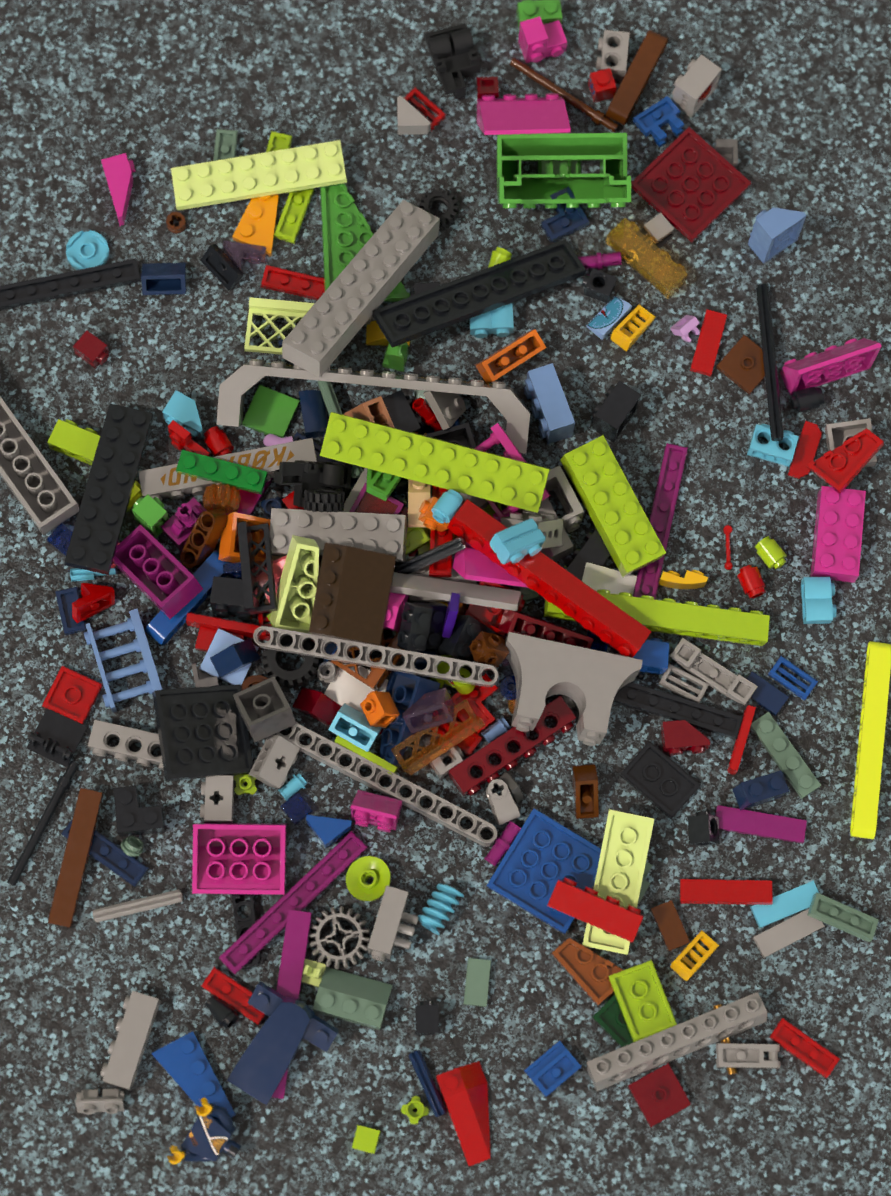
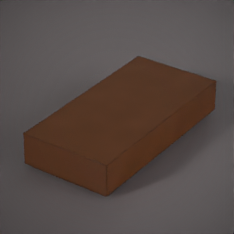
M672 900L650 909L668 952L690 943Z

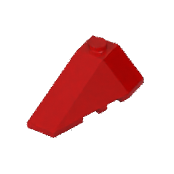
M480 1062L461 1066L437 1075L438 1086L468 1166L470 1167L490 1159L488 1084Z

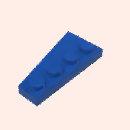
M193 1031L151 1053L197 1106H203L200 1100L204 1097L208 1100L209 1104L213 1103L226 1108L230 1117L236 1115Z

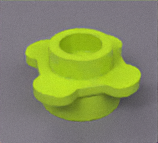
M249 774L234 776L236 781L234 791L237 795H253L257 792L255 787L256 778Z
M413 1096L407 1105L404 1104L401 1107V1112L408 1116L409 1122L413 1125L417 1124L421 1117L427 1116L429 1113L428 1107L423 1106L418 1096Z

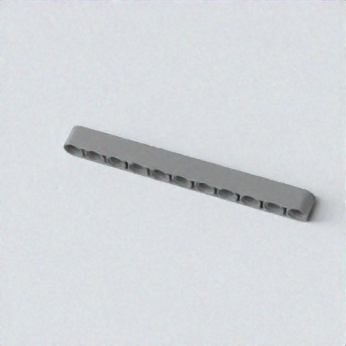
M268 626L258 627L253 634L254 641L264 649L484 687L494 686L499 679L497 669L488 664ZM262 632L270 633V640L266 643L259 641V636ZM287 635L292 636V644L288 647L282 646V638ZM308 639L315 641V647L310 651H306L303 648L304 642ZM330 643L338 646L337 652L332 655L326 653V646ZM357 647L360 649V654L357 658H349L348 651L350 648ZM380 651L382 659L379 662H372L370 660L372 652ZM396 655H402L405 657V662L401 666H395L392 663L393 658ZM418 659H425L427 667L423 670H418L415 668V662ZM442 662L450 665V669L446 674H440L437 671L438 665ZM464 666L472 669V675L468 678H463L459 674L460 669ZM486 670H491L495 674L494 679L490 682L482 679V674Z
M298 723L290 726L292 731L289 735H282L280 732L276 733V735L298 746L300 752L387 797L402 800V805L481 846H491L496 840L497 829L493 824ZM304 736L312 739V742L307 746L301 745L299 742ZM327 746L332 749L331 754L328 756H322L319 753L322 747ZM343 757H349L352 763L344 767L339 761ZM364 767L372 770V774L368 777L361 776L359 772ZM387 777L391 779L392 784L389 787H382L379 783L382 778ZM403 788H409L412 791V795L404 798L399 792ZM424 798L430 799L432 806L423 808L420 805V801ZM449 809L453 815L449 819H444L440 816L441 810ZM468 819L472 822L473 826L470 829H463L460 826V822ZM483 830H490L493 837L489 840H484L480 833Z

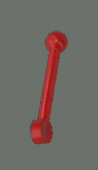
M726 525L723 528V532L726 534V563L724 567L726 570H731L733 568L730 554L732 527Z

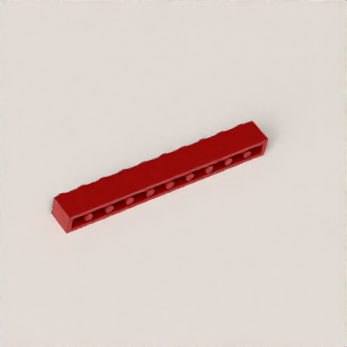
M467 499L447 526L454 535L464 538L474 549L479 550L492 562L497 563L510 575L515 576L526 584L528 588L543 596L546 601L554 604L567 616L579 622L585 629L600 637L603 642L614 647L621 655L633 658L652 632L541 551L533 556H530V554L524 555V558L515 564H512V562L502 564L497 557V553H494L490 547L489 542L495 533L507 529V527Z

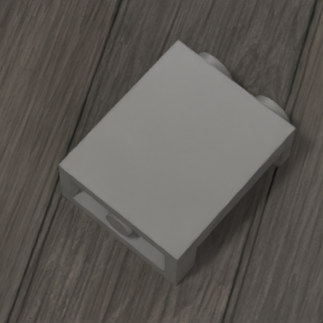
M559 465L549 471L545 488L548 492L554 490L566 513L562 517L563 527L569 533L580 527L584 510Z

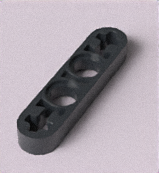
M232 894L237 940L240 938V933L243 929H249L256 922L253 894H244L245 899L250 898V902L241 901L239 903H236V899L241 900L240 894ZM241 906H248L251 909V914L247 918H241L238 915V909ZM260 952L256 955L255 959H252L251 964L247 963L244 967L250 969L256 967L260 962Z

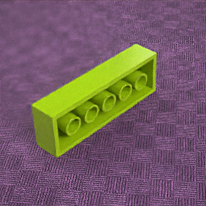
M602 435L563 455L560 461L622 577L662 558L666 551L604 436Z

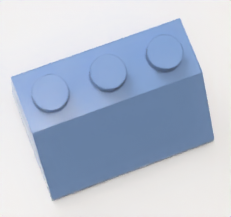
M774 207L769 211L763 210L755 217L756 221L750 233L748 245L764 264L797 241L807 215L800 211Z

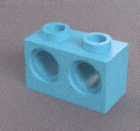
M756 424L747 455L789 467L799 436L794 435L789 430H783V440L772 441L770 425ZM764 437L768 443L761 444L757 438ZM785 443L788 445L789 449L782 450L779 447V444Z

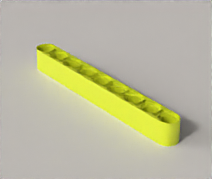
M869 641L867 647L850 826L851 837L874 839L876 833L891 671V644Z

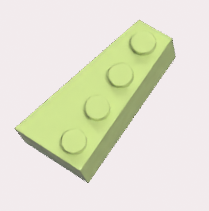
M292 535L276 593L277 611H271L269 618L274 628L309 633L319 573V547L314 539Z

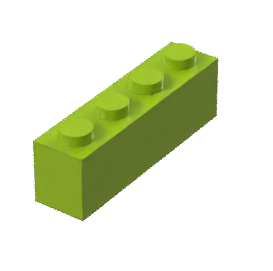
M58 419L47 443L51 450L92 466L100 436L91 428L86 427L84 430L77 427V424L71 420L66 419L62 421Z

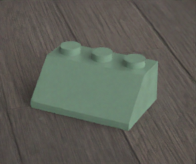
M326 967L318 988L313 1012L381 1030L393 985Z

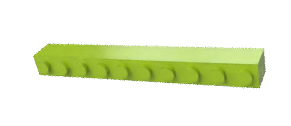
M597 590L600 595L653 632L763 646L768 642L770 615H763L762 611H750L748 613L741 612L740 608H728L726 610L712 604L704 607L698 606V603L691 601L683 604L676 603V600L669 598L661 601L654 600L653 596L643 595L639 598L632 597L631 593L621 592L618 595L610 594L609 590ZM545 600L544 617L576 621L572 617L567 616L554 604Z

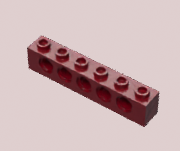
M560 696L545 706L533 730L538 734L536 740H529L526 737L527 732L518 731L516 727H513L450 769L448 775L463 797L467 794L472 796L481 790L480 786L485 782L490 783L500 777L499 773L504 769L510 771L519 764L517 761L525 756L527 759L537 752L536 748L540 745L547 746L556 739L554 736L561 731L563 734L570 731L574 727L573 723H575L576 717ZM553 719L557 725L554 728H548L544 721ZM515 743L519 746L520 750L517 753H511L508 751L507 746ZM491 756H498L501 759V763L494 766L489 763L488 759ZM478 768L482 771V776L473 778L470 775V771Z

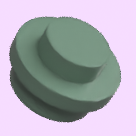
M128 836L123 839L121 848L126 855L137 857L143 852V842L136 836Z

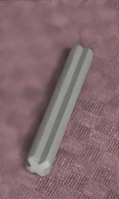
M178 889L93 910V918L95 922H101L180 903L183 901V895L181 890Z

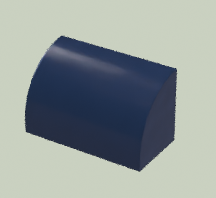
M186 263L142 264L141 281L143 295L186 294Z
M299 391L306 438L325 437L329 414L321 391Z

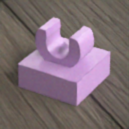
M685 315L670 328L674 335L681 336L686 342H691L689 338L690 331L694 335L700 334L699 329L696 327L699 321L695 316Z

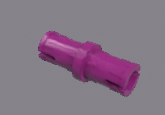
M620 251L607 254L598 252L596 255L578 257L585 269L598 268L600 270L603 267L622 265Z
M510 821L500 837H496L495 844L484 859L496 867L502 856L510 848L521 828Z

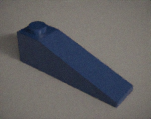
M391 671L386 692L390 693L400 715L382 731L380 758L391 764H398L434 705L440 683L414 674Z

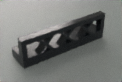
M246 521L239 522L237 527L245 609L251 615L277 611L269 524L249 526ZM264 531L262 541L259 544L255 543L252 532ZM260 550L266 554V559L261 566L255 562V556ZM262 571L268 575V581L263 587L257 584V577ZM266 593L270 596L271 605L259 607L258 600Z

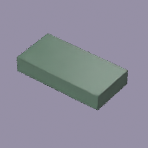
M468 958L463 1005L487 1007L491 960Z

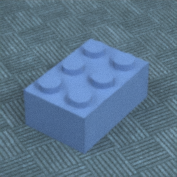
M553 363L528 371L527 379H525L524 393L526 398L532 401L531 411L534 419L538 418L540 426H538L541 438H545L547 444H551L572 437L575 421Z

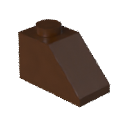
M595 765L572 766L576 819L599 817L598 777Z

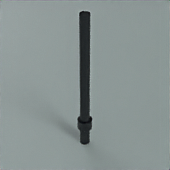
M71 760L64 775L60 776L56 784L58 786L7 881L8 884L15 886L62 796L66 789L69 790L73 782L71 779L79 766L78 763Z

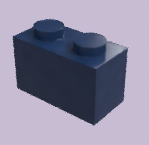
M782 770L741 782L732 789L740 810L779 799L789 792Z

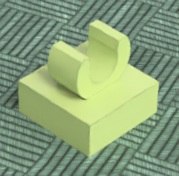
M305 959L301 983L319 988L326 964Z

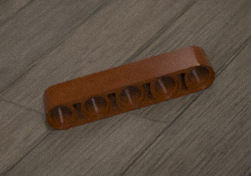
M652 30L647 32L608 107L605 117L626 125L667 46L669 38Z

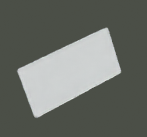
M588 562L586 563L582 582L596 592L599 589L609 590L610 594L619 595L621 592L631 593L632 596L637 580L635 575L629 574L622 577L621 573L617 570Z

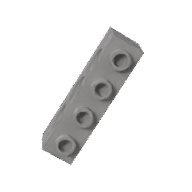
M94 720L88 742V747L92 754L105 757L106 754L115 756L114 759L127 762L128 759L136 760V764L149 767L150 764L158 765V769L164 771L162 755L159 757L152 755L153 749L160 747L158 734ZM117 737L120 739L117 746H108V741L111 738ZM139 742L142 744L139 751H130V746L133 743Z

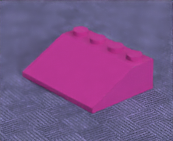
M548 93L546 97H537V94H525V98H516L514 94L503 95V98H495V95H483L482 99H477V125L484 135L571 133L565 101L557 93Z
M854 338L845 342V345L839 347L837 345L830 346L824 350L825 352L819 354L812 352L806 355L804 359L798 361L796 359L789 360L784 363L780 373L789 395L792 396L794 391L813 386L818 387L870 369L882 346L876 341L865 338L857 340Z
M194 823L192 894L284 895L287 824Z

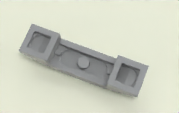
M684 638L681 639L670 655L674 661L692 675L708 683L710 687L743 705H746L758 688L757 685L740 674L738 676L701 653V649Z

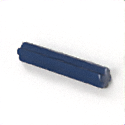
M420 1050L411 1052L409 1058L436 1117L444 1115L446 1108Z

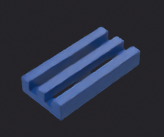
M782 656L768 673V676L804 701L818 682ZM780 664H783L785 667L793 671L795 674L806 680L808 683H810V686H807L799 679L794 677L792 674L781 668ZM775 671H778L780 674H782L783 676H785L786 678H788L790 681H792L793 683H795L796 685H798L800 688H802L803 690H805V693H804L803 691H801L800 689H798V688H797L796 686H794L793 684H791L790 682H788L786 679H784L783 677H781L780 675H778L777 673H775Z

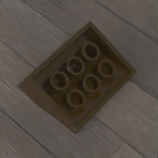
M325 543L309 633L381 646L397 557L350 546Z

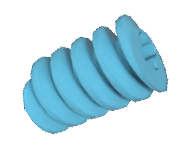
M437 884L436 887L439 892L433 891L431 894L435 900L428 899L427 904L429 907L422 908V912L425 915H418V921L421 925L436 935H440L436 930L437 927L445 928L441 920H450L446 912H455L451 904H460L456 896L464 898L461 892L447 884Z

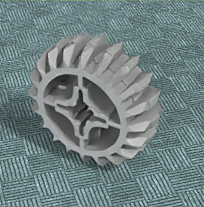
M341 906L339 913L336 914L335 908L331 907L332 915L328 916L324 910L322 915L325 919L322 920L318 916L315 918L319 926L311 924L310 928L316 931V933H309L308 937L315 939V941L309 943V947H317L312 952L313 956L321 953V956L318 958L319 963L323 962L326 958L328 959L326 967L329 968L331 963L335 962V969L338 970L339 963L343 962L344 968L347 969V961L351 960L352 964L356 965L355 956L361 960L364 958L360 950L368 951V947L363 945V943H369L370 938L363 937V935L369 934L370 930L369 928L362 929L367 924L365 920L357 922L361 917L359 913L351 917L353 909L350 908L347 914H344V907ZM339 920L351 923L356 930H343ZM332 922L333 932L320 939L324 927ZM336 927H338L341 935L344 934L346 936L342 940L343 949H341L340 943H337V940L333 941L336 938ZM359 937L355 949L347 954L346 943L353 940V938ZM322 946H336L340 956L329 954Z

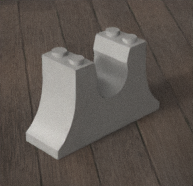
M509 632L505 640V645L509 651L506 659L512 667L516 682V701L511 726L516 727L518 731L522 732L533 731L546 706L545 699L552 695L561 694L571 698L579 709V720L576 725L577 740L583 741V744L588 746L600 745L607 734L611 707L616 693L622 687L634 681L641 670L643 660Z

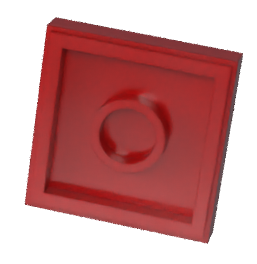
M61 666L42 707L84 725L103 684Z

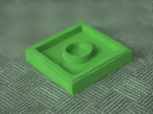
M259 385L242 425L265 435L274 434L283 438L288 431L300 400Z

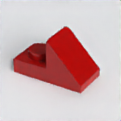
M81 583L82 598L72 603V618L76 623H79L115 605L114 588Z

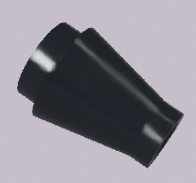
M215 995L210 997L205 1003V1006L209 1009L220 1027L229 1029L239 1018L236 1009L221 1001Z

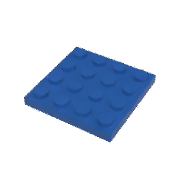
M533 808L486 887L565 934L574 917L547 906L557 881L559 879L564 880L565 877L576 881V886L585 890L586 886L593 888L601 848Z

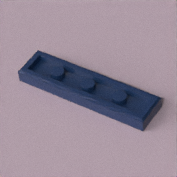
M72 820L61 833L67 839L69 836ZM95 830L89 855L136 887L149 868L134 857L126 855L120 847Z

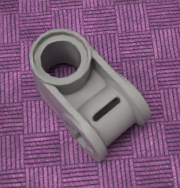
M500 779L491 781L486 789V796L497 824L502 825L519 818L518 807L510 794L507 784ZM494 786L497 789H502L500 796L497 793H492Z

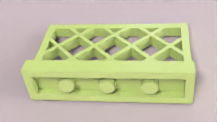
M250 297L244 350L247 352L282 355V347L275 348L270 342L278 336L284 340L286 337L282 333L290 327L294 328L295 323L302 319L315 303ZM253 315L263 316L266 322L257 328L252 322ZM277 318H284L288 324L279 330L273 321ZM270 324L276 333L267 339L261 331ZM259 334L264 342L259 346L250 345V339Z

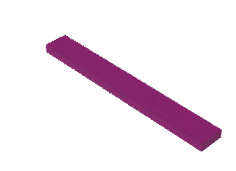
M666 443L649 520L665 551L688 450L686 447ZM664 556L638 570L633 597L641 598L643 595L653 596L655 600Z
M351 831L219 957V960L236 975L286 927L288 910L303 911L367 849V846Z
M288 910L276 989L283 996L293 997L298 1000L312 915L310 912ZM288 1069L275 1090L273 1098L284 1099Z

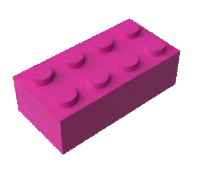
M821 486L817 496L810 577H830L831 580L855 583L860 568L866 491L844 489L840 494L833 487Z

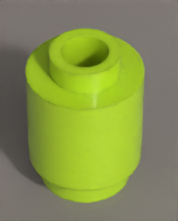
M767 536L756 544V553L769 569L775 568L777 570L786 563L785 558L787 554L774 539Z

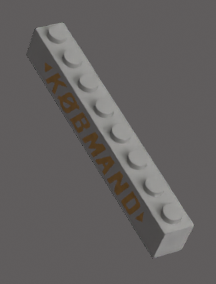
M313 438L213 457L267 471L266 482L274 478L275 470H279L280 462H295V460L307 463L317 462ZM178 464L138 471L142 497L144 498L148 494L152 498L157 497L160 501L166 498L173 500L181 499L187 494L202 495L206 491L213 489L214 491H223L229 487L177 473L176 468Z

